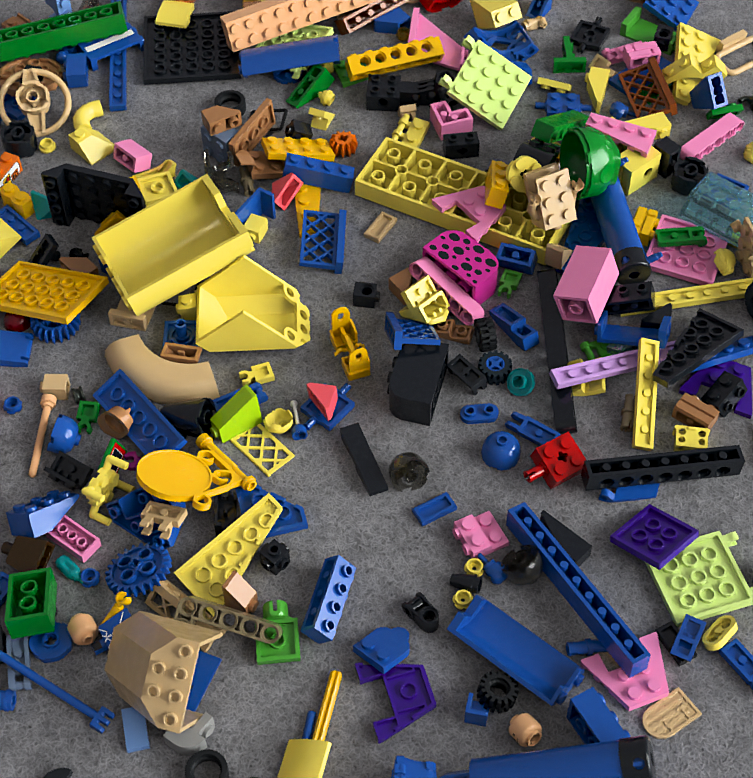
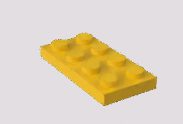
M269 136L267 138L262 137L261 145L269 160H285L287 152L334 162L335 159L332 148L328 141L323 138L316 140L304 137L293 139L291 137L276 138Z

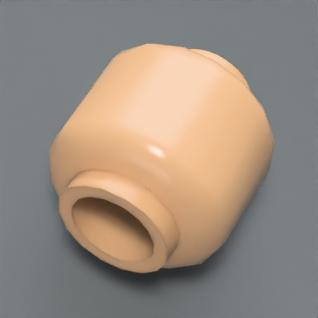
M79 613L74 615L67 626L73 642L77 645H90L99 634L98 626L89 614Z
M521 713L515 715L510 720L509 734L520 746L532 747L541 740L542 727L530 714Z

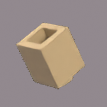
M45 374L43 382H40V392L52 394L57 400H68L70 391L68 374Z

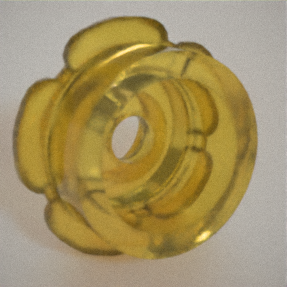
M407 27L399 28L396 37L401 41H407L410 29Z

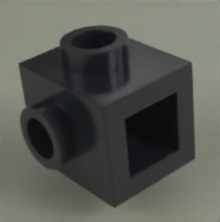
M275 539L263 545L260 550V563L262 567L267 571H271L276 576L290 563L289 548L284 543H279Z

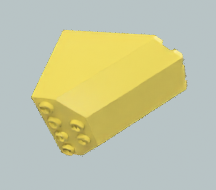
M243 255L197 286L195 344L208 352L295 349L310 341V312L307 306L300 302V294L297 289Z

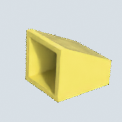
M470 0L479 29L497 28L522 18L519 4L516 0Z

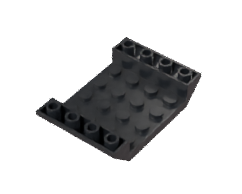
M68 163L41 173L53 223L59 226H70L75 217L100 224L116 210L128 218L145 208L143 195L133 178Z

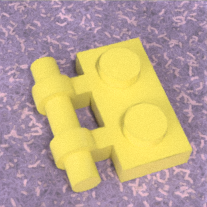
M404 114L398 121V127L394 129L391 139L401 140L403 143L419 148L430 127V122L415 117L412 122H409L410 116ZM404 128L408 129L406 134L403 133Z

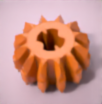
M343 130V132L337 131L336 134H332L329 145L336 157L341 155L344 158L345 155L350 157L351 154H355L358 142L354 134H351L350 131L346 133Z

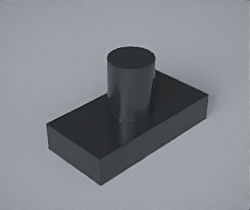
M51 234L44 235L29 259V263L47 266L50 260L59 261L61 255L59 251H56L59 245Z

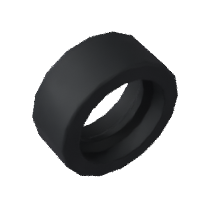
M226 90L220 92L215 97V106H221L228 101L238 102L239 105L232 109L240 110L241 116L244 115L246 101L244 95L239 91Z
M211 749L200 750L194 753L188 759L185 766V777L194 778V770L200 763L212 761L220 767L219 778H229L228 764L224 756L218 751Z

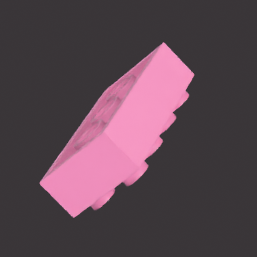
M66 515L63 516L52 531L46 533L47 538L83 563L102 546L98 537Z

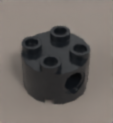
M24 120L9 122V126L2 127L0 134L5 152L17 155L19 158L34 155L38 142L33 125H29V122Z
M685 157V160L682 161L679 159L674 165L671 179L672 190L681 195L696 197L705 189L709 171L708 166L707 168L705 166V162L695 157Z

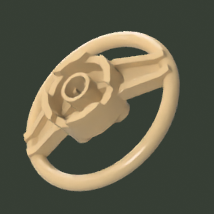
M38 68L23 69L10 76L0 89V117L6 126H9L11 120L8 118L4 108V98L9 87L20 78H22V86L16 91V101L19 109L28 117L30 125H33L36 138L50 135L64 125L69 117L72 101L69 89L61 78L50 71ZM37 75L53 80L61 88L65 99L62 116L54 125L47 129L45 113L49 111L51 98L47 87L39 82Z

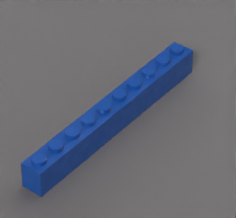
M523 502L509 509L506 526L625 674L631 678L646 670L651 654L530 507Z

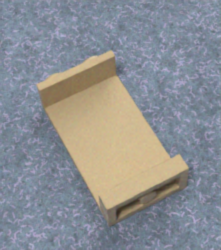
M121 298L117 309L110 308L108 312L110 325L146 331L156 307L137 317L133 309L129 311Z

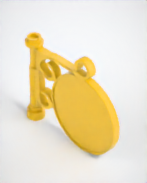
M202 433L196 439V445L201 449L197 457L178 450H158L143 456L138 462L136 469L137 481L146 492L167 501H192V506L199 511L210 509L212 503L210 497L239 486L244 490L252 491L257 485L255 477L252 475L246 476L213 443V439L207 433ZM214 462L220 469L212 473L208 466L213 465ZM212 482L220 486L209 490Z

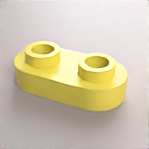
M724 615L719 617L702 636V642L707 650L717 651L728 642L738 629L735 618L730 615Z

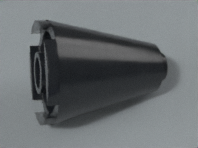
M199 398L165 404L160 412L176 428L196 435H201L202 433L210 435V428L212 427L210 418L213 416L212 410L216 411V408L211 398Z

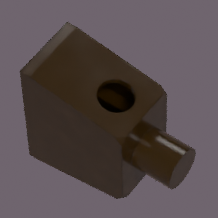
M17 536L13 544L7 541L3 543L1 553L8 555L6 558L8 565L20 572L46 568L55 545L43 539Z

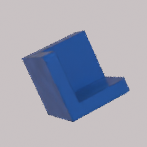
M470 692L464 722L486 727L490 707L487 710L483 708L485 703L480 705L479 701L473 700V693Z

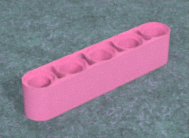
M732 113L726 114L684 144L679 158L681 160H685V157L702 159L703 155L709 154L716 146L718 147L723 144L727 138L730 139L736 134L735 132L741 131L744 121Z
M422 257L409 265L410 274L417 281L429 275L436 290H442L450 304L448 310L463 324L471 326L475 323V319L484 318L483 308L431 259Z

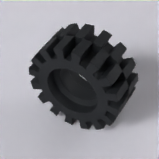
M491 317L475 319L474 331L479 351L496 350L497 335L493 319Z
M491 670L490 673H485L477 688V699L480 698V705L485 703L483 708L487 710L490 707V712L494 713L495 709L498 713H502L503 710L508 712L509 708L511 709L515 704L519 693L517 681L513 682L514 678L507 677L508 674L506 672L504 675L501 674L502 670H497L496 674L494 670ZM490 688H500L506 695H495L491 692Z

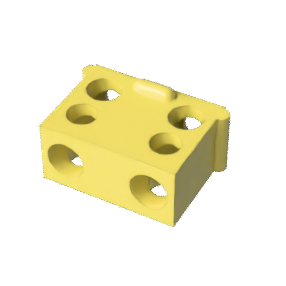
M675 425L672 433L674 436V451L708 448L710 429Z

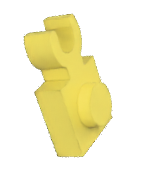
M269 362L251 366V371L244 370L239 372L240 379L247 378L242 380V386L250 385L254 381L260 384L275 381Z

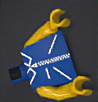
M120 591L116 594L115 599L117 603L113 605L98 627L102 639L91 644L96 656L107 650L109 651L114 627L131 617L128 609H124V605H130L132 602L131 597H125L126 592Z

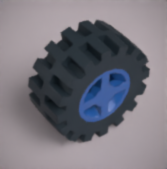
M494 350L493 353L488 351V354L484 353L479 359L478 370L486 376V381L490 385H493V383L499 385L500 382L504 384L510 372H512V360L507 354L504 355L502 351L500 353H497L498 350Z

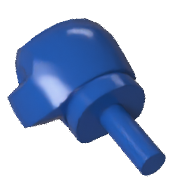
M615 101L610 106L609 113L617 120L621 117L626 118L627 115L636 117L634 112L628 111L629 107L621 102Z
M481 553L478 554L477 557L485 564L483 570L490 577L491 582L494 585L503 583L509 575L507 566L502 562H496L494 559L488 561Z

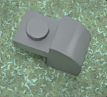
M205 712L192 728L189 727L179 734L167 730L163 735L165 744L175 752L186 756H191L200 750H205L207 748L205 738H208L214 731L213 716Z

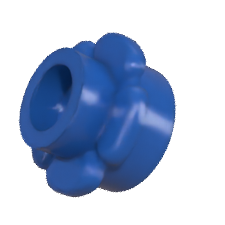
M15 396L8 397L4 401L3 409L8 414L20 412L22 410V401Z
M86 568L82 571L81 580L84 587L90 588L91 586L98 585L100 582V574L95 569Z

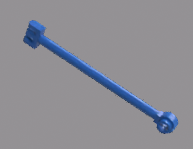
M0 650V661L91 718L92 721L89 723V726L102 734L105 729L99 723L105 726L110 724V721L104 718V716L106 715L110 719L115 717V714L104 706L97 712Z

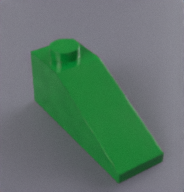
M313 65L286 102L298 109L318 97V92L327 90L335 78L321 65Z

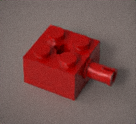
M568 431L535 448L530 457L536 466L524 471L523 475L524 478L529 476L526 479L528 483L542 476L549 488L553 489L581 474L586 458Z

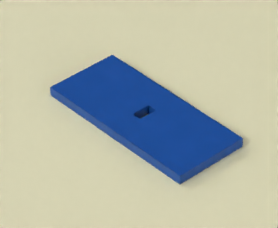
M199 651L191 684L193 688L192 690L190 689L187 702V710L196 711L222 659Z

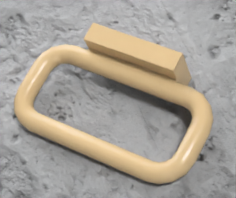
M743 29L719 41L715 55L720 59L753 42V35L746 38L748 33ZM753 60L734 70L729 69L725 65L727 75L736 76L752 68Z

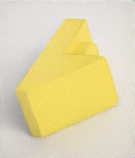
M311 107L308 113L313 115L311 127L326 131L335 116L333 113Z

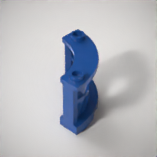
M514 20L505 27L490 31L474 26L464 35V39L470 35L475 42L479 39L490 48H492L491 45L494 43L509 45L506 50L492 48L507 60L524 61L539 51L517 20ZM521 32L522 35L517 39L518 33Z

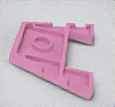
M484 185L432 199V205L441 213L457 205L468 215L476 225L467 229L465 234L475 239L478 243L480 238L488 232L490 226L495 224L506 211L505 204L502 210L485 205Z
M656 632L638 639L651 656L647 669L631 678L621 668L608 672L599 654L580 661L581 666L587 669L598 683L601 682L609 690L608 692L628 711L665 698L669 694L658 634Z

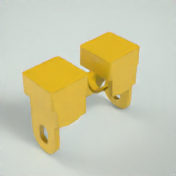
M339 307L331 314L332 329L329 330L330 339L336 351L334 355L337 356L340 352H349V356L341 358L342 367L348 381L369 376L371 374L370 359L365 345L358 343V332L352 319H350L349 309L347 307ZM343 313V317L338 319V315Z

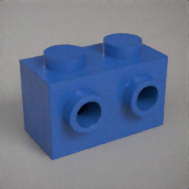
M86 53L67 54L66 61H64V70L66 71L63 72L64 82H67L68 88L88 87L89 64Z
M501 242L496 256L499 267L533 275L538 261L536 250Z

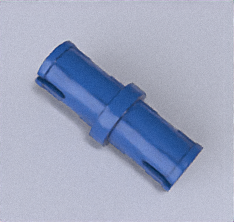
M587 638L579 642H566V653L568 656L579 654L590 656L593 653L608 652L599 640Z

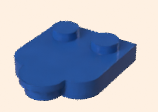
M387 627L377 628L354 644L353 652L385 674L408 657L410 653L409 632L402 627L392 629Z

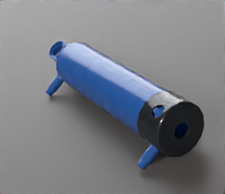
M627 157L621 158L620 167L629 161ZM617 177L614 185L608 186L604 192L598 196L590 197L606 247L611 248L619 271L617 282L620 285L645 282L651 275L650 263L659 260L663 254L658 252L647 257L644 252L620 180Z
M643 735L620 738L614 741L474 758L470 760L469 770L448 772L440 778H656V767L651 741L648 736Z

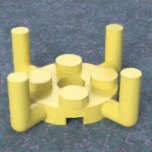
M112 455L106 456L103 467L97 471L100 473L97 478L92 477L89 485L81 490L82 494L90 500L88 502L91 505L89 517L106 526L110 525L112 519L98 513V510L105 502L112 501L114 487L126 492L135 489V486L119 480V474L111 469L112 465L127 470L129 463Z

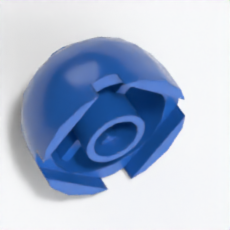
M59 414L51 434V442L48 443L47 451L58 454L59 451L68 453L74 445H79L82 435L78 434L79 427L72 418Z
M497 431L490 434L484 440L481 455L487 466L501 471L509 470L519 461L521 448L519 441L514 435L505 431Z

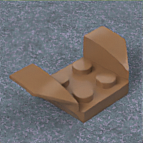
M242 149L235 154L240 165L247 166L252 179L282 178L285 160H269L264 151H246Z

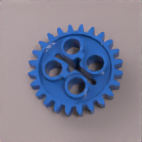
M148 541L144 546L140 542L138 547L132 545L131 550L125 548L124 554L118 553L119 558L111 560L113 564L107 566L109 570L105 572L107 576L105 580L114 595L123 591L127 593L126 597H130L133 594L136 598L141 592L145 595L148 589L154 591V585L160 586L159 581L166 580L165 575L170 574L169 568L172 567V559L168 550L164 549L162 544L158 546L157 542L151 545L150 541Z

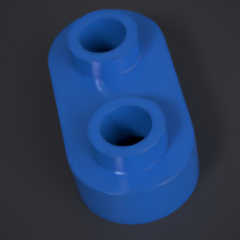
M490 403L466 405L460 411V419L466 424L491 423L496 421L499 415L497 406Z

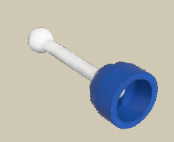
M292 400L290 406L293 408L296 423L292 427V438L294 440L305 439L308 436L307 429L303 424L299 423L296 408L298 403L296 400Z

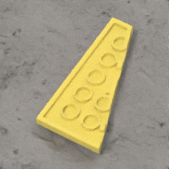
M680 22L677 25L675 61L690 53L699 62H702L715 53L721 40ZM685 78L674 81L672 95L675 101L687 106L691 101L690 92L700 83L701 78Z
M268 493L177 569L174 575L193 596L224 605L223 584L233 570L242 577L281 514L282 506ZM207 607L206 610L214 617L215 612L213 608Z

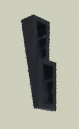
M359 423L340 428L341 439L355 464V469L369 496L388 491V485Z

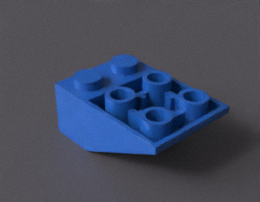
M52 490L47 492L45 497H35L30 499V503L13 506V510L6 512L12 536L36 538L52 531L80 495L70 493V491L59 492V490Z

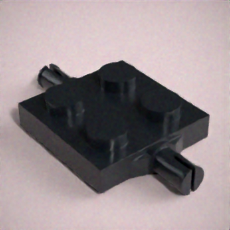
M596 17L594 22L580 20L570 36V42H573V45L579 46L577 53L583 54L585 49L596 52L600 51L610 34V28L600 25L602 22L601 17Z

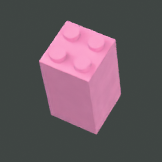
M576 245L553 294L562 320L598 323L619 275L611 248Z

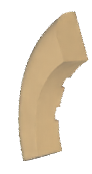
M139 334L114 341L105 350V358L113 374L121 369L148 399L153 400V402L165 405L199 398H211L214 400L220 397L209 361L184 364L165 360L151 352L144 345Z

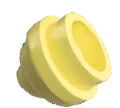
M324 90L323 92H318V97L322 105L330 106L335 99V94L331 90Z

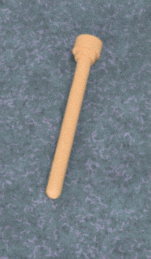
M43 394L41 397L40 405L43 410L28 473L31 478L37 475L50 411L56 406L57 398L52 394Z

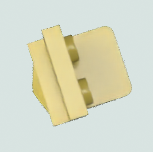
M429 275L422 277L401 292L407 306L399 311L402 317L427 325L446 321L450 304L443 291L436 290Z

